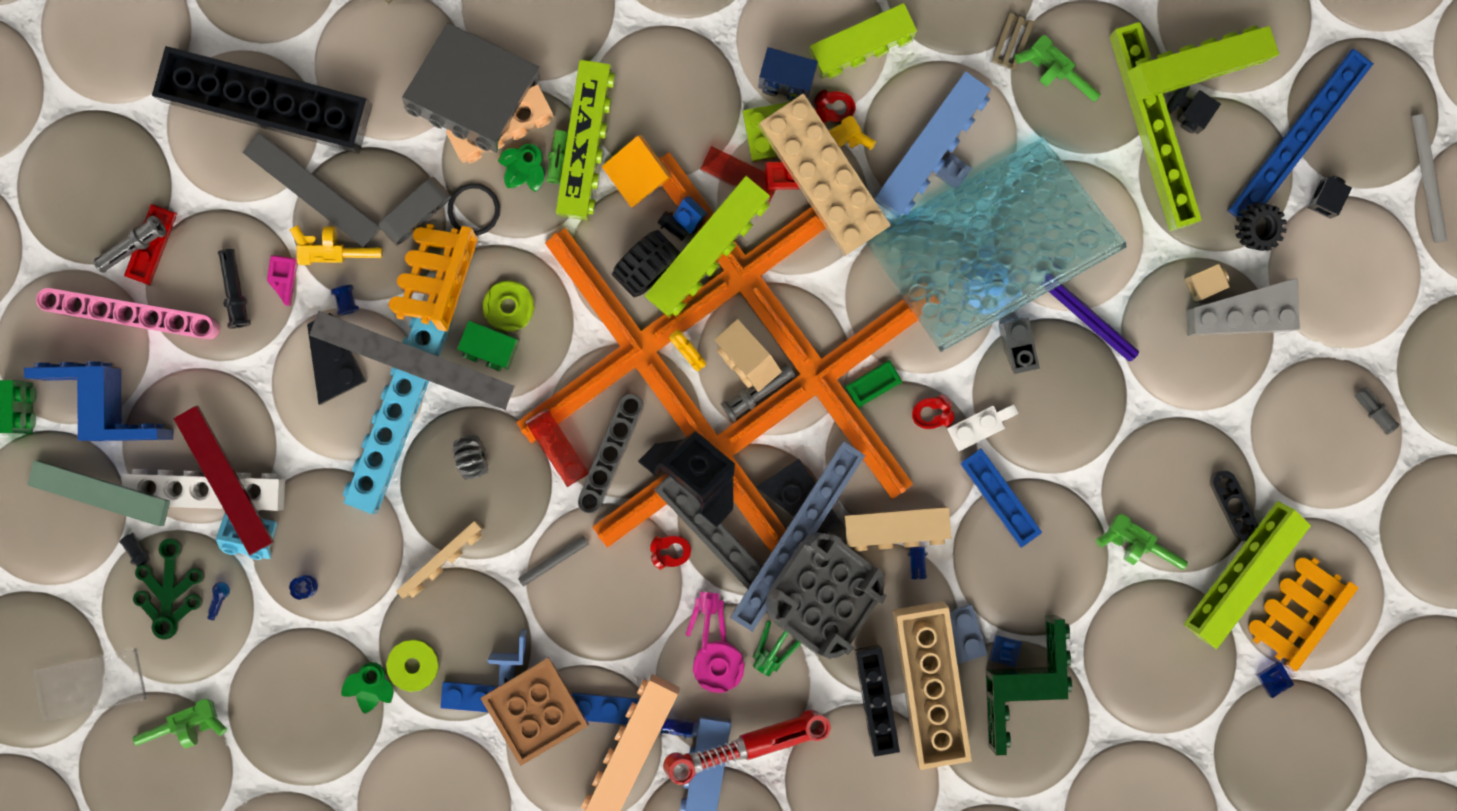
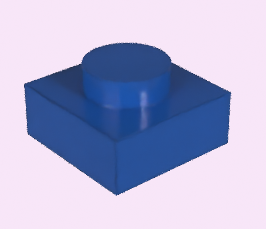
M688 196L682 200L673 218L692 234L698 230L707 212Z

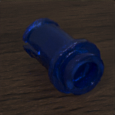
M923 546L910 547V552L907 553V556H910V579L917 580L918 569L919 580L927 579L926 555H928V552L925 551Z
M666 718L661 728V734L681 736L683 740H686V738H692L694 723L689 722L690 719L681 721Z

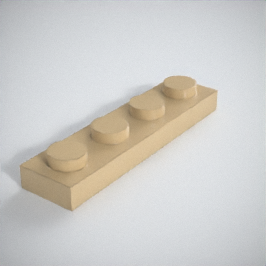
M478 520L470 524L396 592L403 599L409 595L412 598L418 595L424 589L422 584L428 578L431 581L437 578L444 571L441 567L448 560L452 564L463 554L461 549L467 543L472 546L482 537L480 533L484 529L482 524Z

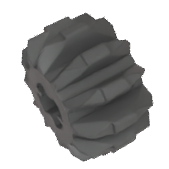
M477 435L464 436L454 441V459L459 473L465 480L479 478L488 473L489 464L485 448Z

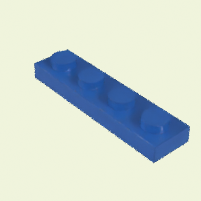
M982 448L959 463L1020 548L1042 534V531Z

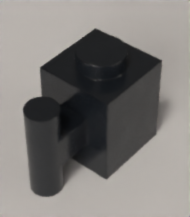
M1190 86L1177 89L1166 104L1168 112L1174 113L1177 107L1183 109L1177 121L1181 123V127L1185 131L1199 134L1206 128L1221 103L1201 90L1197 91L1190 99L1186 96Z

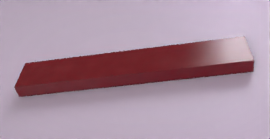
M194 406L173 418L249 556L274 543L272 536L200 407Z

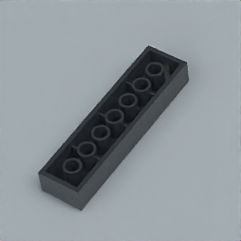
M165 46L152 96L163 103L358 154L360 153L373 105L367 98Z

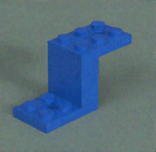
M89 361L86 366V364L77 362H60V364L40 362L34 363V368H24V378L41 381L77 380L78 441L173 440V429H164V424H140V429L139 425L122 424L121 369L112 368V363Z

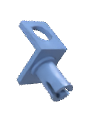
M522 629L519 638V654L490 653L488 663L499 665L498 686L506 683V678L507 681L514 678L515 665H523L525 661L527 633L525 629Z

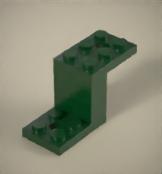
M1045 615L1047 667L985 669L988 745L996 756L1007 755V748L1011 747L1010 732H1006V721L1010 720L1009 706L1005 705V702L1068 699V692H1072L1071 676L1067 675V666L1071 665L1070 650H1066V639H1070V627L1068 623H1065V619L1057 615Z

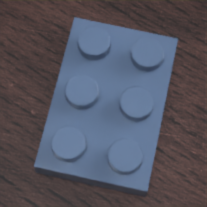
M972 605L951 610L950 618L957 664L988 655Z

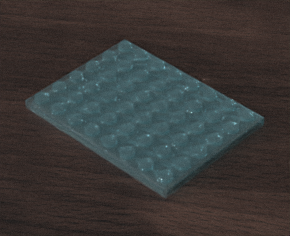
M1043 137L963 181L959 187H952L913 209L908 215L904 214L890 222V227L866 242L940 352L1127 247L1124 238Z

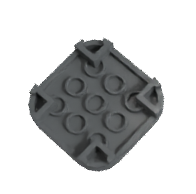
M815 532L802 540L771 586L767 595L766 608L769 617L776 625L809 650L828 659L838 658L844 654L849 655L855 647L851 643L877 603H884L887 595L884 594V581L882 577L885 575L879 568L873 567L844 544L841 538L828 533Z

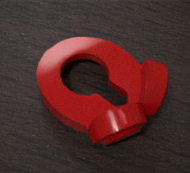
M824 89L816 95L814 103L817 105L814 110L823 123L827 121L841 123L843 119L853 116L856 110L853 98L840 91L828 92ZM840 100L845 103L846 112L843 115H839L834 110L828 109L826 104H834L835 101Z
M939 394L936 398L924 399L913 408L912 419L917 426L923 429H935L940 426L950 427L954 421V411L951 410L952 402L944 394ZM925 407H931L933 410L939 408L943 410L941 415L935 416L930 422L924 421L921 417V411Z
M656 536L650 544V552L653 553L651 561L659 570L666 566H680L690 558V544L679 536L664 538ZM674 543L680 544L683 547V555L677 559L672 558L670 555L662 556L660 554L661 549H669Z

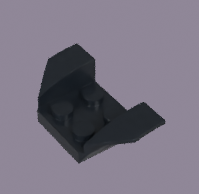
M696 431L687 435L682 440L656 443L638 460L654 476L663 470L702 503L699 513L716 528L733 511L735 463Z

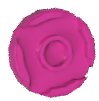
M713 641L707 643L706 652H702L701 648L698 650L694 658L693 673L702 688L712 693H724L735 688L740 683L744 675L745 663L741 652L734 645L726 641Z

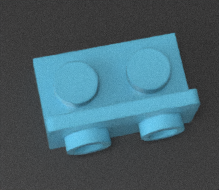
M224 513L216 536L219 549L230 555H236L237 553L245 554L255 560H261L262 558L270 559L271 545L249 556L227 514ZM262 519L273 538L277 528L276 521Z

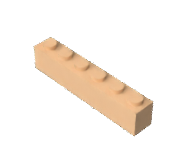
M651 674L648 681L643 679L637 692L641 697L637 704L632 702L625 716L630 719L626 727L620 726L614 740L618 741L615 750L609 748L603 761L607 766L604 772L598 771L592 783L596 788L592 795L587 793L581 806L582 809L585 811H621L674 704L680 687Z

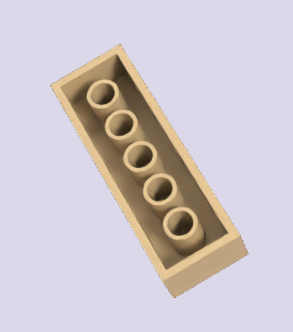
M804 93L759 123L758 127L844 256L891 226Z
M944 601L893 609L914 757L918 768L924 770L971 762L949 607Z

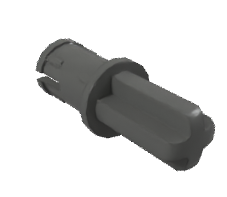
M1363 387L1356 392L1354 396L1369 413L1367 416L1373 418L1386 435L1399 427L1400 424L1385 409L1386 404H1381L1367 387Z

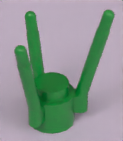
M771 621L766 622L758 648L753 655V658L756 660L752 665L756 670L769 677L773 670L777 672L782 663L801 645L799 641H796L779 658L776 653L788 635L784 631L771 651L765 649L762 652Z

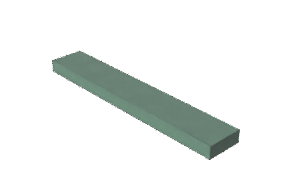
M40 460L33 461L28 486L156 526L165 525L170 500Z

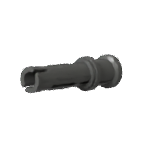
M150 216L145 224L139 228L134 227L131 229L127 238L95 258L93 261L95 267L100 272L105 273L136 250L148 248L150 242L167 234L164 224L157 217Z
M787 363L780 367L782 372L761 391L758 392L753 386L748 390L741 389L738 391L739 394L728 402L723 401L720 403L732 422H735L736 417L746 410L754 409L757 401L795 377L794 372Z

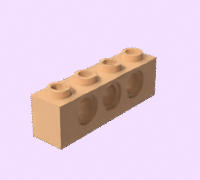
M538 84L528 90L507 129L498 142V150L505 146L504 142L512 138L518 140L528 134L527 130L535 126L542 128L551 122L550 119L554 115ZM523 109L531 111L530 117L526 120L518 119V114ZM446 131L459 159L463 163L466 161L473 163L482 157V153L486 152L477 147L472 141L459 139L453 135L452 131Z

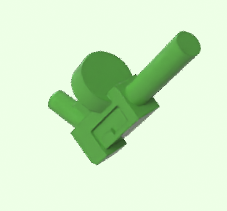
M1042 35L1029 50L1015 54L1017 64L1031 61L1036 67H1039L1042 63L1048 69L1039 79V82L1045 87L1057 76L1061 81L1064 78L1068 79L1093 102L1101 95L1072 70L1076 64L1053 46V41L1046 35Z
M1124 514L1115 516L1107 532L1095 540L1100 548H1103L1110 542L1118 546H1122L1123 541L1130 544L1123 560L1132 565L1139 561L1143 552L1145 554L1152 552L1181 570H1184L1188 564V561L1157 544L1156 540L1158 537L1131 523V519Z
M203 699L196 702V706L166 717L167 723L135 735L132 739L135 746H138L165 734L172 733L177 734L180 744L187 749L198 743L197 733L194 729L195 726L200 725V731L212 728L219 736L225 734L227 728L217 719L218 716L213 701Z

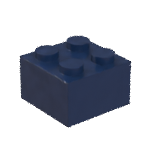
M767 47L759 76L758 88L763 89L762 93L769 96H777V94L787 96L789 101H793L803 93L808 99L818 61Z

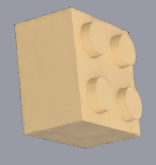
M738 319L714 339L720 347L716 350L718 354L723 358L728 367L735 371L748 389L753 386L759 392L782 372L770 353Z

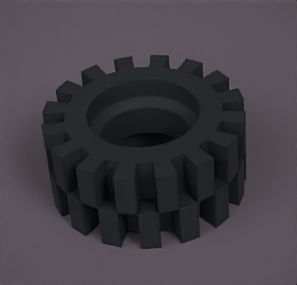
M1254 203V205H1247V209L1240 211L1243 216H1237L1236 221L1240 222L1239 225H1235V230L1240 231L1236 234V237L1241 239L1239 241L1241 245H1246V248L1259 251L1272 250L1271 247L1276 248L1279 245L1277 241H1283L1284 239L1281 233H1286L1287 231L1286 228H1282L1283 225L1287 224V220L1281 219L1285 216L1284 213L1280 212V208L1270 204ZM1261 217H1264L1266 229L1263 235L1258 237L1255 232L1256 223Z

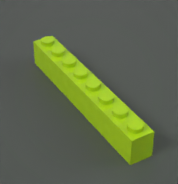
M1141 22L1115 29L1109 38L1169 232L1194 225L1202 221L1164 96L1160 94L1137 101L1127 71L1136 67V61L1151 57Z

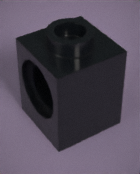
M1328 176L1320 180L1307 208L1329 219L1339 216L1352 187L1346 185V181L1340 177Z

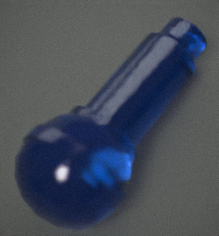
M217 582L212 587L213 599L207 612V619L215 620L223 600L230 594V587L225 582Z

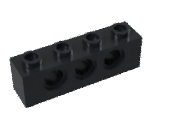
M880 645L854 649L872 754L876 757L899 753L900 748L882 648Z

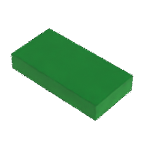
M888 360L849 383L845 388L857 408H860L903 381L891 361Z

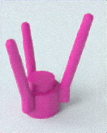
M700 592V597L695 598V607L686 631V636L689 637L701 607L700 613H705L702 652L707 650L711 614H716V609L718 611L721 640L727 642L723 612L724 601L720 600L721 594Z

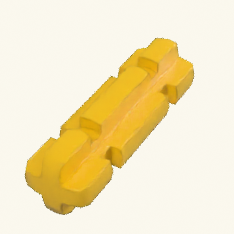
M675 330L674 333L670 334L669 339L694 370L701 371L706 366V361L680 330Z

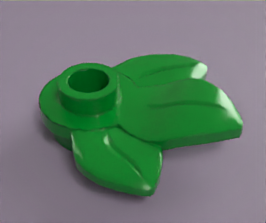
M529 143L521 146L519 149L508 148L501 153L498 162L507 167L504 173V182L507 188H516L524 183L534 192L541 188L545 179V171L541 166L543 155L538 146ZM527 152H530L533 155V159L531 162L527 161L525 158V154Z
M368 662L360 668L358 673L351 674L345 679L341 695L343 697L356 696L361 711L366 714L377 706L379 700L391 703L394 690L392 684L385 678L383 667L376 662ZM370 670L376 672V679L369 678L368 672Z

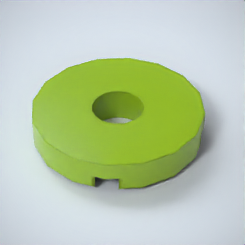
M511 280L495 284L485 294L483 301V313L488 322L497 330L504 332H515L526 327L531 321L535 310L534 299L530 291L522 284ZM507 299L513 300L516 304L515 310L510 314L504 313L502 310V303Z
M417 639L403 641L396 645L388 656L386 663L387 674L392 683L399 689L409 692L421 691L431 685L437 677L440 667L437 653L425 641ZM410 658H414L420 663V668L415 673L410 672L406 667V663Z

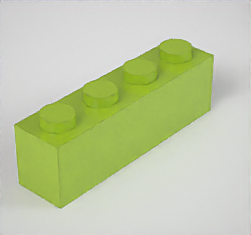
M902 3L810 45L809 53L813 60L818 61L817 70L821 79L827 76L829 79H833L843 73L842 70L849 66H852L853 69L860 67L871 56L875 55L876 58H879L889 53V48L893 46L903 47L913 42L912 38L915 37L917 29L905 4Z

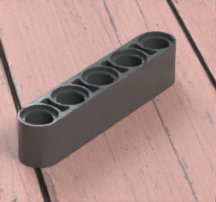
M625 395L618 404L578 498V506L585 513L597 512L603 505L643 412V402L636 395ZM629 399H635L639 405L638 410L632 414L627 413L624 408L626 401ZM618 423H625L628 427L627 435L621 438L617 437L614 433L615 426ZM610 446L615 447L618 451V456L614 461H608L604 457L605 449ZM598 470H603L607 474L608 479L604 485H598L594 481V474ZM588 494H592L597 498V505L593 509H588L584 505V498Z

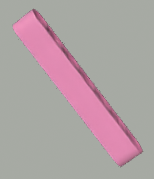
M52 288L42 289L36 297V303L41 310L56 314L206 340L215 338L220 332V324L215 318L197 313ZM52 295H55L56 303L50 307L49 299ZM78 299H80L82 302V307L79 311L76 312L74 309V304ZM105 303L107 305V312L101 316L99 309ZM131 307L133 316L130 320H126L125 311ZM157 312L159 319L156 324L152 325L150 316ZM182 316L184 325L181 329H177L175 321L178 317ZM204 321H208L210 324L209 331L203 334L200 326Z

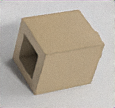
M1219 264L1184 279L1194 302L1230 287L1228 284V273Z

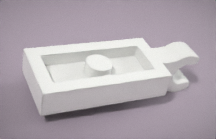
M1014 404L998 412L994 406H991L946 429L959 452L1005 429L1002 421L1019 413Z

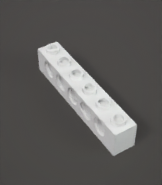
M132 469V474H122V486L150 494L148 484L153 481L156 484V492L153 495L170 500L169 507L223 509L206 477L200 476V471H184L183 476L174 475V470H158L157 475H149L148 469ZM236 472L256 510H284L285 479H277V474L261 473V478H251V473ZM176 482L181 483L183 488L179 496L173 490ZM203 482L209 488L208 494L205 497L199 492V487ZM255 484L261 490L258 498H254L251 495V488Z

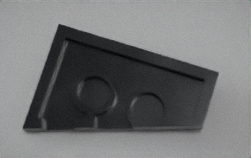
M314 321L307 324L308 335L311 332ZM309 335L318 405H322L367 382L351 351Z
M797 459L756 486V488L794 517L816 483L800 459ZM833 509L830 510L817 532L829 533L842 524Z

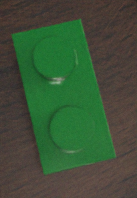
M468 320L457 350L463 352V358L473 362H477L478 358L487 361L486 367L501 372L502 367L509 370L520 341Z

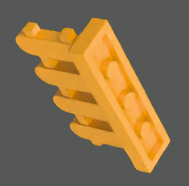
M427 224L426 228L419 227L413 232V239L417 244H420L418 251L411 250L406 253L405 261L413 268L411 274L403 273L398 276L397 284L405 291L403 297L395 296L390 299L389 308L396 314L398 319L404 320L405 315L421 318L423 324L428 325L431 320L438 330L448 332L478 238L471 227L462 226L460 232L454 228L451 229V232L435 230L434 225ZM429 246L445 249L443 255L427 253ZM421 269L437 272L435 278L419 276ZM413 292L429 295L427 302L411 299Z
M1307 558L1297 559L1294 563V569L1301 575L1296 581L1289 578L1280 581L1279 590L1285 595L1281 602L1275 599L1267 600L1263 605L1264 611L1270 615L1266 622L1253 620L1248 625V631L1255 636L1252 641L1256 644L1262 641L1277 652L1274 657L1279 661L1284 657L1287 660L1284 666L1293 672L1299 670L1359 589L1358 586L1350 581L1345 582L1343 585L1339 582L1342 578L1340 575L1335 574L1332 577L1317 566L1319 561L1316 558H1312L1311 561ZM1306 579L1323 590L1318 598L1302 587ZM1330 595L1333 597V599L1330 602V604L1327 605L1324 603V601ZM1291 600L1308 611L1303 618H1300L1286 607ZM1315 616L1318 620L1312 626L1309 622ZM1276 620L1292 631L1288 639H1285L1271 629ZM1299 636L1303 640L1298 645V647H1296L1293 643Z

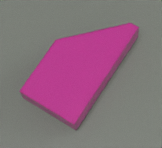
M271 255L267 281L282 299V302L286 306H291L298 265L297 259Z

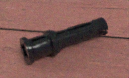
M225 249V252L220 250L218 255L226 293V299H224L223 304L227 308L229 317L227 327L229 329L250 326L251 321L247 319L245 308L247 299L241 293L235 250Z

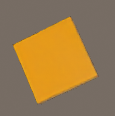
M642 135L635 137L601 166L631 208L636 207L672 177Z

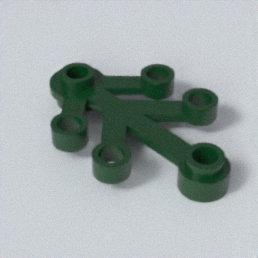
M174 538L163 540L158 548L159 554L165 559L163 586L153 576L151 566L140 565L135 570L137 579L143 581L160 600L161 611L151 603V595L145 590L136 592L133 596V602L141 607L152 619L151 628L153 634L163 640L175 636L178 631V622L192 610L199 609L203 604L200 595L192 594L186 597L185 604L172 613L173 602L194 584L203 582L205 578L203 570L199 568L191 569L187 573V577L174 587L176 558L182 552L180 541ZM170 544H174L176 547L174 553H170L168 550ZM142 568H146L148 571L146 577L141 575ZM193 572L199 573L198 581L193 580ZM140 594L146 597L144 603H141L138 599ZM192 597L197 599L196 607L190 604ZM164 621L169 623L168 631L162 628Z

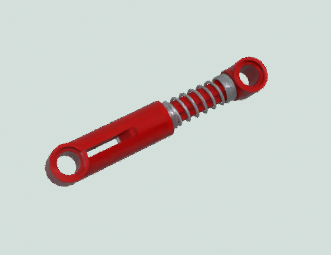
M807 710L799 717L739 735V739L732 740L731 744L725 743L724 746L711 747L709 751L705 749L703 753L700 751L693 754L671 753L664 760L663 770L675 784L685 785L693 779L696 773L702 772L705 768L709 770L708 767L713 766L715 768V765L718 764L722 766L724 762L729 764L730 760L736 761L737 758L748 761L811 740L822 741L829 735L831 724L819 712ZM818 720L817 728L810 731L811 724ZM683 763V770L675 774L674 768L678 764Z

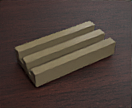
M1009 13L991 62L1016 71L1018 64L1015 58L1013 63L1008 61L1021 26L1026 28L1016 54L1023 52L1034 21H1028L1024 17L1014 16L1015 14ZM1011 23H1017L1004 59L1001 60L999 56Z

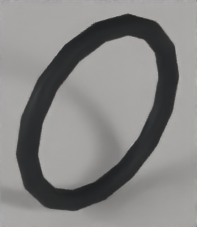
M470 183L459 187L452 194L448 202L447 214L450 223L460 232L461 226L455 221L453 215V203L456 197L468 189H480L488 193L493 199L495 214L490 224L483 229L474 231L476 236L487 233L496 225L500 217V204L497 196L490 188L482 184Z

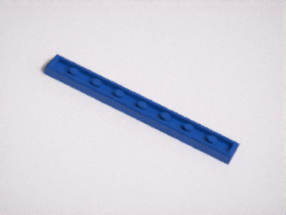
M1354 48L1348 52L1227 211L1236 218L1237 216L1242 217L1243 215L1240 211L1247 209V205H1254V203L1267 204L1374 63Z

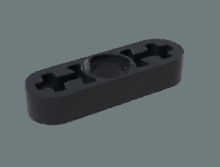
M1217 471L1211 476L1210 486L1234 536L1239 540L1247 541L1258 527V523L1234 474L1229 471ZM1220 476L1229 479L1226 487L1228 491L1234 490L1235 494H1229L1223 498L1222 495L1228 493L1224 487H1219L1217 484L1221 481ZM1233 498L1238 499L1241 503V509L1237 513H1232L1228 509V503ZM1246 514L1247 517H1243L1242 520L1245 525H1251V529L1248 530L1249 535L1240 533L1243 525L1240 520L1234 521V518Z

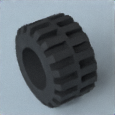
M659 230L652 231L638 241L619 260L613 269L612 276L633 298L641 296L656 283L680 252Z

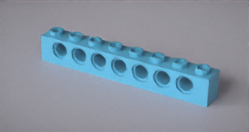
M412 317L409 324L412 330L409 337H405L402 343L439 357L453 322L451 321L447 332L438 330L431 320L428 325L423 324L421 318ZM423 332H428L431 337L430 342L422 346L419 343V336ZM392 367L390 373L393 376L390 386L386 385L381 395V400H384L380 410L377 409L372 417L371 424H374L371 434L367 433L363 440L362 448H364L362 457L357 458L354 463L352 472L355 475L353 480L346 484L343 491V496L345 497L344 504L370 514H378L429 384L428 380ZM404 380H409L412 386L407 394H403L400 391V384ZM394 404H399L402 408V413L398 418H393L390 413V409ZM385 428H389L392 431V438L389 442H384L381 438V432ZM375 452L381 453L383 457L382 464L378 467L374 466L371 461L372 455ZM366 476L371 477L373 480V487L369 491L365 490L362 486V480Z

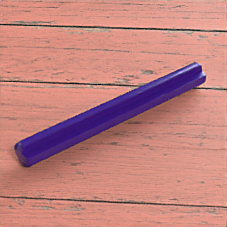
M1042 270L1036 276L1035 280L1127 361L1131 362L1138 356L1139 350L1047 270Z

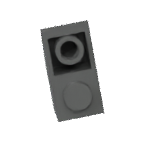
M1029 318L999 325L1004 352L1013 374L1040 369Z

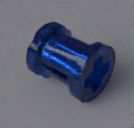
M344 285L330 290L331 295L335 297L338 316L359 311V306L355 304L352 293L353 285Z
M310 575L294 578L289 585L290 594L297 600L314 596L318 590L317 580ZM306 582L305 588L308 591L302 593V587L299 584Z

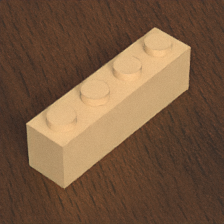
M949 507L843 515L845 543L848 547H852L853 551L868 550V545H878V549L894 548L893 543H904V547L919 546V541H929L930 545L945 544V539H952Z

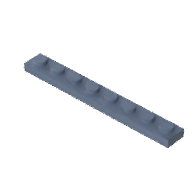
M844 441L841 443L730 616L731 619L751 632L754 631L767 610L766 601L771 586L806 536L818 531L865 457L863 453Z

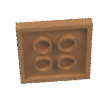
M550 657L480 698L520 766L589 726L588 721Z

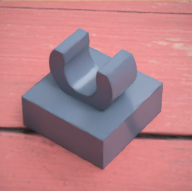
M951 153L935 176L954 190H957L972 168Z

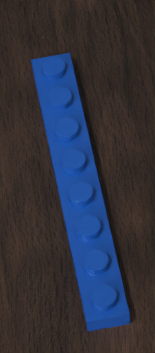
M444 681L440 708L488 712L480 698L499 686ZM570 692L586 720L591 722L627 725L630 718L625 716L632 702L637 704L640 699Z

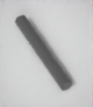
M582 536L520 576L518 580L524 587L588 546L589 543Z

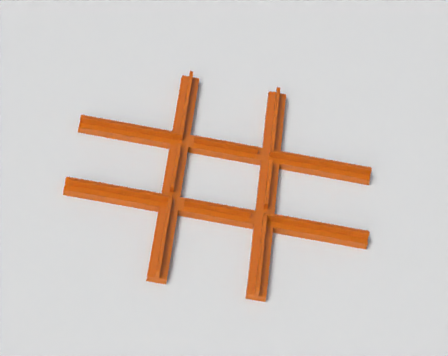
M669 152L662 158L660 156L659 160L672 177L661 186L677 208L684 198L690 196L707 212V215L696 231L698 233L714 212ZM811 207L745 255L738 245L728 257L723 254L717 262L724 271L702 286L694 297L692 295L684 300L686 306L677 317L673 314L668 318L664 314L641 331L573 237L564 228L559 233H554L553 237L546 241L545 244L620 347L516 423L523 435L532 444L636 368L685 436L696 431L735 463L733 476L734 503L770 552H772L786 528L733 456L816 396L851 445L865 455L863 461L890 498L894 499L899 494L905 492L913 483L837 379L940 305V302L934 296L936 294L933 290L931 291L925 283L821 359L761 277L826 229ZM740 292L800 375L717 435L657 352L671 343L669 336L675 330H680L682 333L686 332ZM668 474L662 475L592 527L607 548L667 505L654 488Z

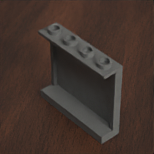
M447 22L402 96L404 109L414 117L421 116L427 119L437 128L441 129L443 127L452 131L453 135L459 139H468L474 142L477 147L484 151L491 150L497 153L498 142L531 85L535 86L539 82L540 67Z

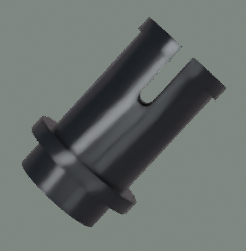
M665 211L657 222L661 225L660 229L665 228L683 241L689 232L673 218L674 213L672 211L670 213Z
M134 533L126 535L119 541L131 558L130 563L132 565L135 564L136 567H139L150 560V552L144 550Z

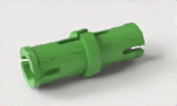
M554 130L551 152L548 153L547 157L549 159L546 182L560 184L568 136L566 131ZM558 147H560L558 167L556 168Z

